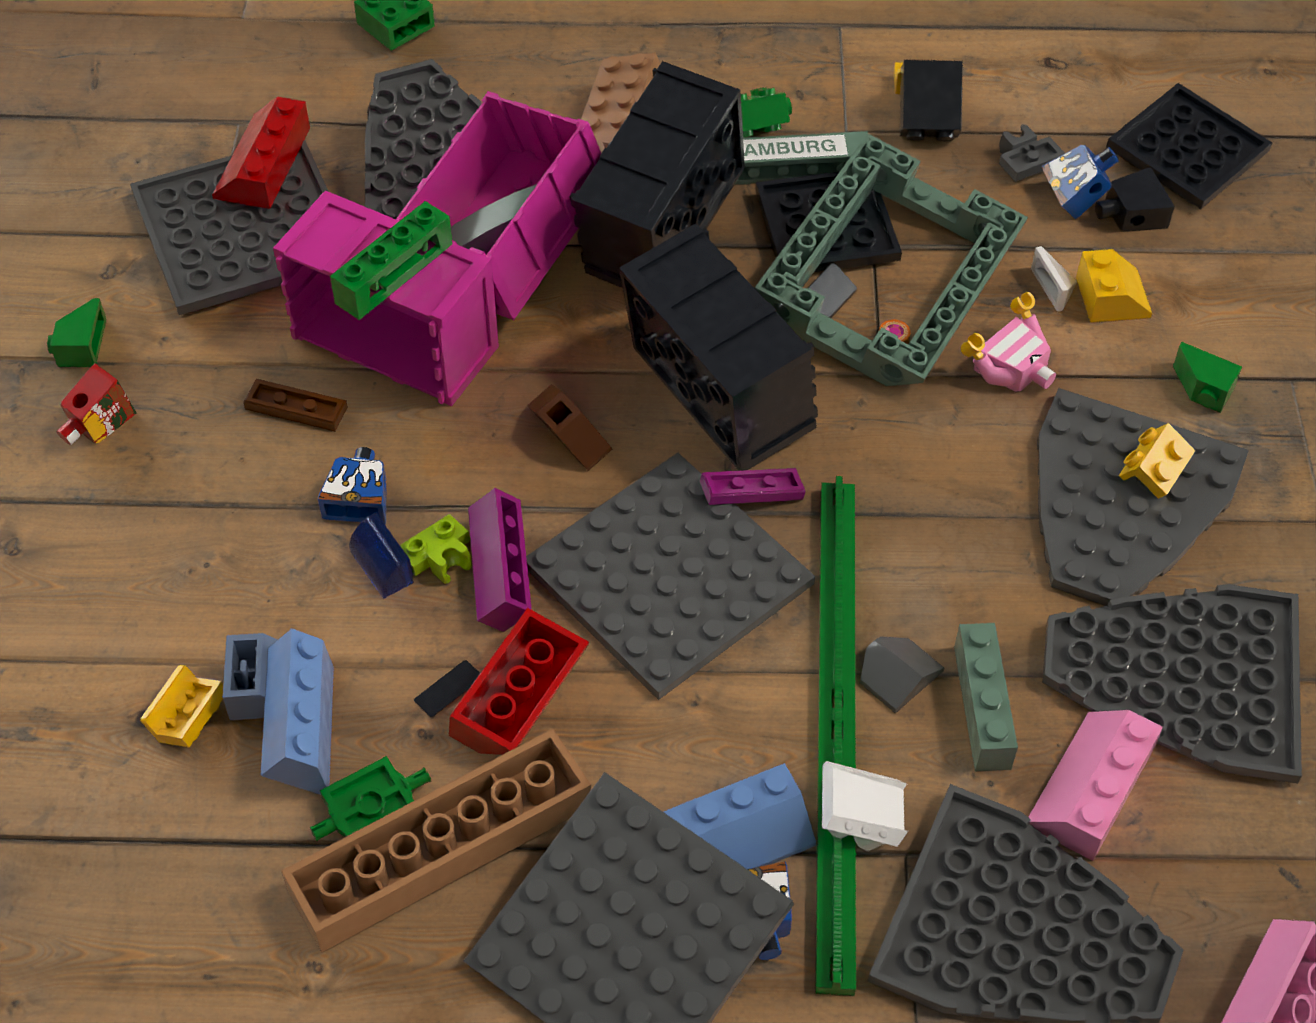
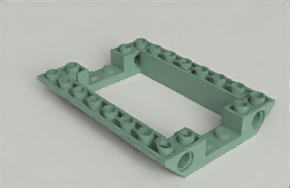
M867 134L758 282L755 289L776 309L781 318L806 343L811 342L815 348L885 386L923 383L1021 231L1028 217L975 189L965 203L915 178L920 160ZM872 190L975 243L909 345L899 340L897 335L882 327L873 340L862 336L820 313L825 296L810 288H803Z

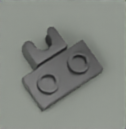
M1025 124L1021 125L1022 134L1020 137H1015L1008 131H1004L999 142V150L1002 153L999 164L1015 182L1042 172L1043 165L1065 154L1050 136L1036 141L1037 135Z

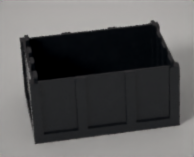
M664 61L661 62L658 68L654 67L652 70L653 78L645 91L630 109L629 115L608 147H605L599 156L600 159L581 188L575 194L571 193L570 195L571 206L576 211L574 222L575 227L579 228L577 238L578 243L582 244L581 259L582 263L585 264L586 274L623 288L619 267L694 224H697L702 230L708 228L745 168L740 89Z
M694 224L619 267L633 348L738 471L751 469L817 428L815 418L818 417V409L813 404V397L817 396L816 385L812 383V380L816 378L815 367L811 365V358L815 356L814 345L811 342L807 344L781 318L776 309L744 278L731 260H728L709 240V231L707 229L702 230L697 224Z

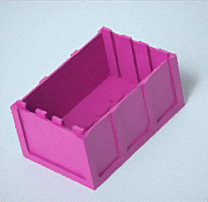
M488 91L482 99L483 103L463 130L457 132L451 140V146L426 179L423 178L416 187V193L396 220L400 221L426 201L449 215L452 227L479 209L512 193L536 185L489 252L485 253L473 247L469 249L491 258L496 314L514 320L578 230L574 222L576 211L571 206L570 195L571 193L575 194L581 188L600 159L601 150L588 121L562 117L546 110L536 109L523 103L500 98L498 94Z
M325 190L273 247L277 269L282 277V293L287 301L285 307L287 315L290 316L292 339L306 340L338 354L342 359L354 361L392 378L397 383L409 385L438 398V403L453 406L499 347L491 258L453 243V245L368 314L358 320L335 304L330 275L388 231L399 220ZM428 240V250L423 252L421 248L416 253L423 256L436 244ZM379 286L377 291L370 288V298L382 288Z

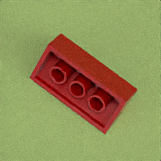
M277 96L253 115L212 194L213 199L271 209L310 130L306 101Z
M527 607L451 713L449 736L479 754L503 755L519 747L588 647L589 641Z

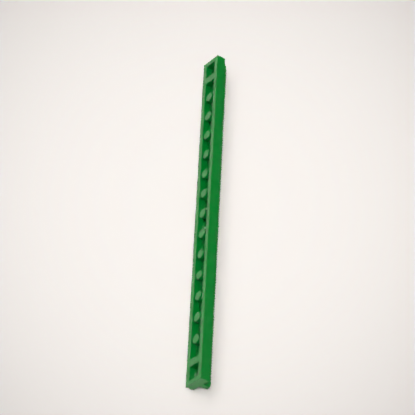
M836 476L835 483H821L815 994L855 996L856 841L854 836L851 835L841 839L837 838L828 829L822 828L824 763L828 761L856 769L855 484L843 483V476ZM833 496H835V505H833ZM832 696H834V708H832ZM832 727H834V739H832ZM830 964H833L832 981H830Z

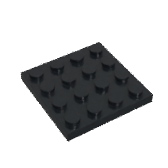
M1177 83L1108 138L1106 147H1110L1114 153L1140 170L1152 168L1161 184L1201 210L1270 151L1273 142L1185 86Z
M839 172L756 182L755 192L775 258L778 257ZM874 190L871 191L814 272L824 271L831 263L843 269L901 261L902 251L881 193Z

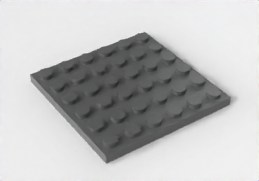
M305 140L271 209L213 199L212 194L232 155L130 183L132 193L179 315L281 286L282 277L277 269L273 247L325 190L328 191Z
M679 453L667 459L526 556L528 572L658 700L815 584V575L735 503L709 505L700 483L701 473Z
M604 772L464 959V962L544 1023H711L789 913L794 902Z

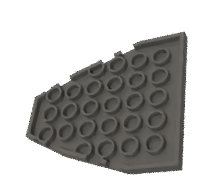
M432 59L376 73L374 78L373 95L370 100V112L365 129V207L394 219L399 216L416 193V187L422 179L428 177L451 146V140L457 132L463 130L482 104L473 94L468 95L458 86V81L451 75L444 73L442 67Z
M1058 388L1037 440V450H1039L1040 534L1044 536L1046 546L1044 554L1046 563L1050 566L1049 579L1051 587L1107 606L1109 600L1139 595L1158 575L1163 576L1170 571L1194 545L1198 536L1203 531H1207L1213 524L1214 519L1221 512L1224 513L1230 506L1249 450L1171 425L1195 452L1168 494L1158 499L1136 476L1123 481L1119 474L1125 467L1123 463L1125 458L1139 446V437L1151 427L1157 429L1167 423Z
M1224 584L1217 585L1215 591L1198 593L1196 588L1185 589L1183 595L1166 597L1164 592L1120 597L1109 600L1107 606L1095 609L1085 606L1077 608L1076 611L1071 613L1061 612L1048 616L1042 683L1092 712L1130 710L1163 727L1157 740L1158 744L1221 772L1297 784L1302 777L1298 594Z
M950 784L872 966L868 982L944 1014L1028 1023H1159L1184 950L1171 937L1164 935L1153 919L1148 915L1143 917L1128 902L1129 896L1119 886L1080 856L1077 860L1059 847V840L1051 834L1046 837L1031 826V819L1025 814Z

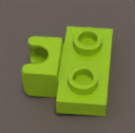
M450 514L394 549L396 558L415 576L430 567L432 573L445 584L451 581L450 575L447 574V570L450 567L460 566L464 570H470L472 567L471 556L465 544L471 541L469 531Z

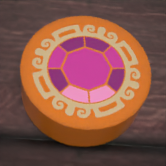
M891 319L880 325L879 330L882 327L897 335L899 340L906 344L909 343L911 331L905 322Z

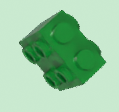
M428 0L354 1L357 24L390 51L435 27L433 4Z
M763 87L750 90V96H747V93L741 94L743 137L754 135V129L764 132L782 129L781 124L790 122L789 115L792 114V105L785 92H776L775 87Z

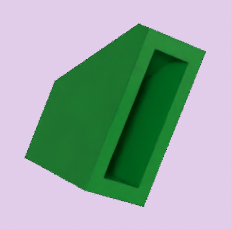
M100 298L91 299L56 321L53 335L48 336L47 347L48 352L53 354L57 367H91L97 364L107 321Z
M1181 342L1173 368L1189 399L1219 413L1222 412L1235 389L1242 369L1240 365L1184 342Z

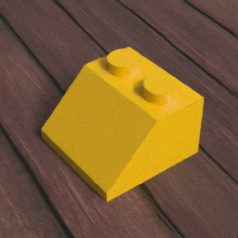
M1113 249L1082 251L1076 279L1090 323L1152 317V311L1135 266Z

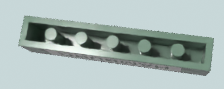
M868 131L743 138L745 168L734 185L756 184V182L839 172L866 137Z

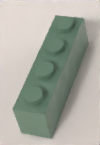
M995 623L959 624L954 651L975 771L1011 770L1018 745Z

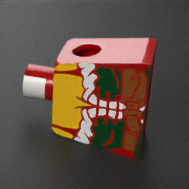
M94 364L61 401L60 406L69 419L56 432L69 445H72L82 434L92 442L100 443L137 413L118 380L100 366Z

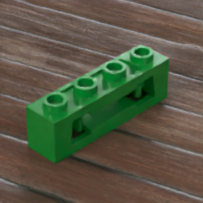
M426 201L420 204L330 275L335 304L358 320L363 318L453 245L450 216ZM428 240L436 244L423 256L416 253L421 248L423 252L428 250ZM380 286L382 289L370 298V288L377 291Z

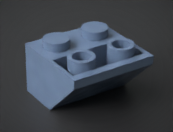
M264 633L226 635L223 700L230 720L264 718L268 648L278 639Z

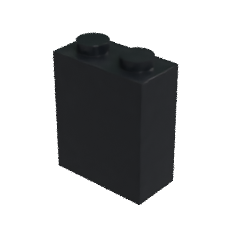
M903 61L900 91V136H907V139L911 141H920L924 137H936L937 141L946 142L958 138L962 130L963 61Z

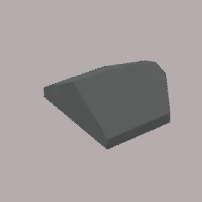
M880 636L866 648L860 684L894 713H897L944 671V667L909 638Z

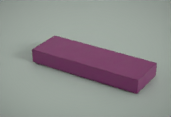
M796 468L703 472L700 478V483L709 505L803 500L806 493Z

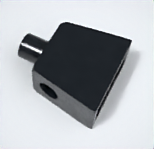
M1146 168L1113 180L1105 200L1095 203L1097 217L1099 219L1113 217L1117 226L1123 232L1169 228L1175 208L1152 168Z

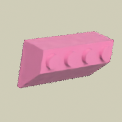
M1130 710L1088 712L1029 815L1031 819L1030 825L1044 836L1048 837L1051 834L1060 841L1059 844L1093 861L1152 754L1163 727Z
M1273 919L1221 1023H1316V924L1314 922Z

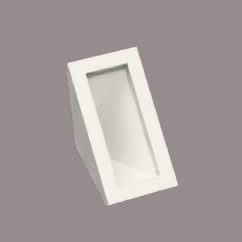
M1042 246L1036 247L1031 270L1056 311H1063L1077 281Z

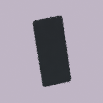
M464 660L414 698V702L430 717H433L467 691L480 672L467 660Z

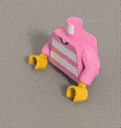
M1030 292L1023 293L1021 300L1019 297H1016L1011 302V310L1016 314H1021V319L1015 317L987 342H985L982 335L974 333L961 346V352L964 356L974 357V370L981 374L988 384L1004 386L1019 392L1032 381L1047 389L1056 378V373L1047 367L1051 352L1050 346L1044 337L1036 315L1030 312V309L1035 304V298Z

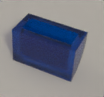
M376 512L373 513L354 530L350 538L349 548L351 554L384 599L413 584L414 581L409 557Z

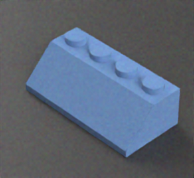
M292 628L268 648L261 776L320 794L321 789L330 785L334 666L322 639Z
M785 763L663 811L746 869L770 865L816 846V840L802 793Z

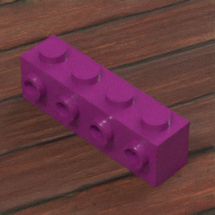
M494 488L468 507L477 621L505 632L517 623L527 607L531 610L532 607L521 500Z

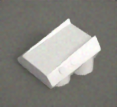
M826 761L823 765L822 828L828 829L833 836L840 839L848 835L854 836L857 845L866 851L873 850L884 844L898 847L908 831L904 830V788L907 784L890 777Z

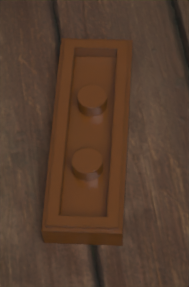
M257 378L243 402L245 410L335 432L348 408L347 401Z

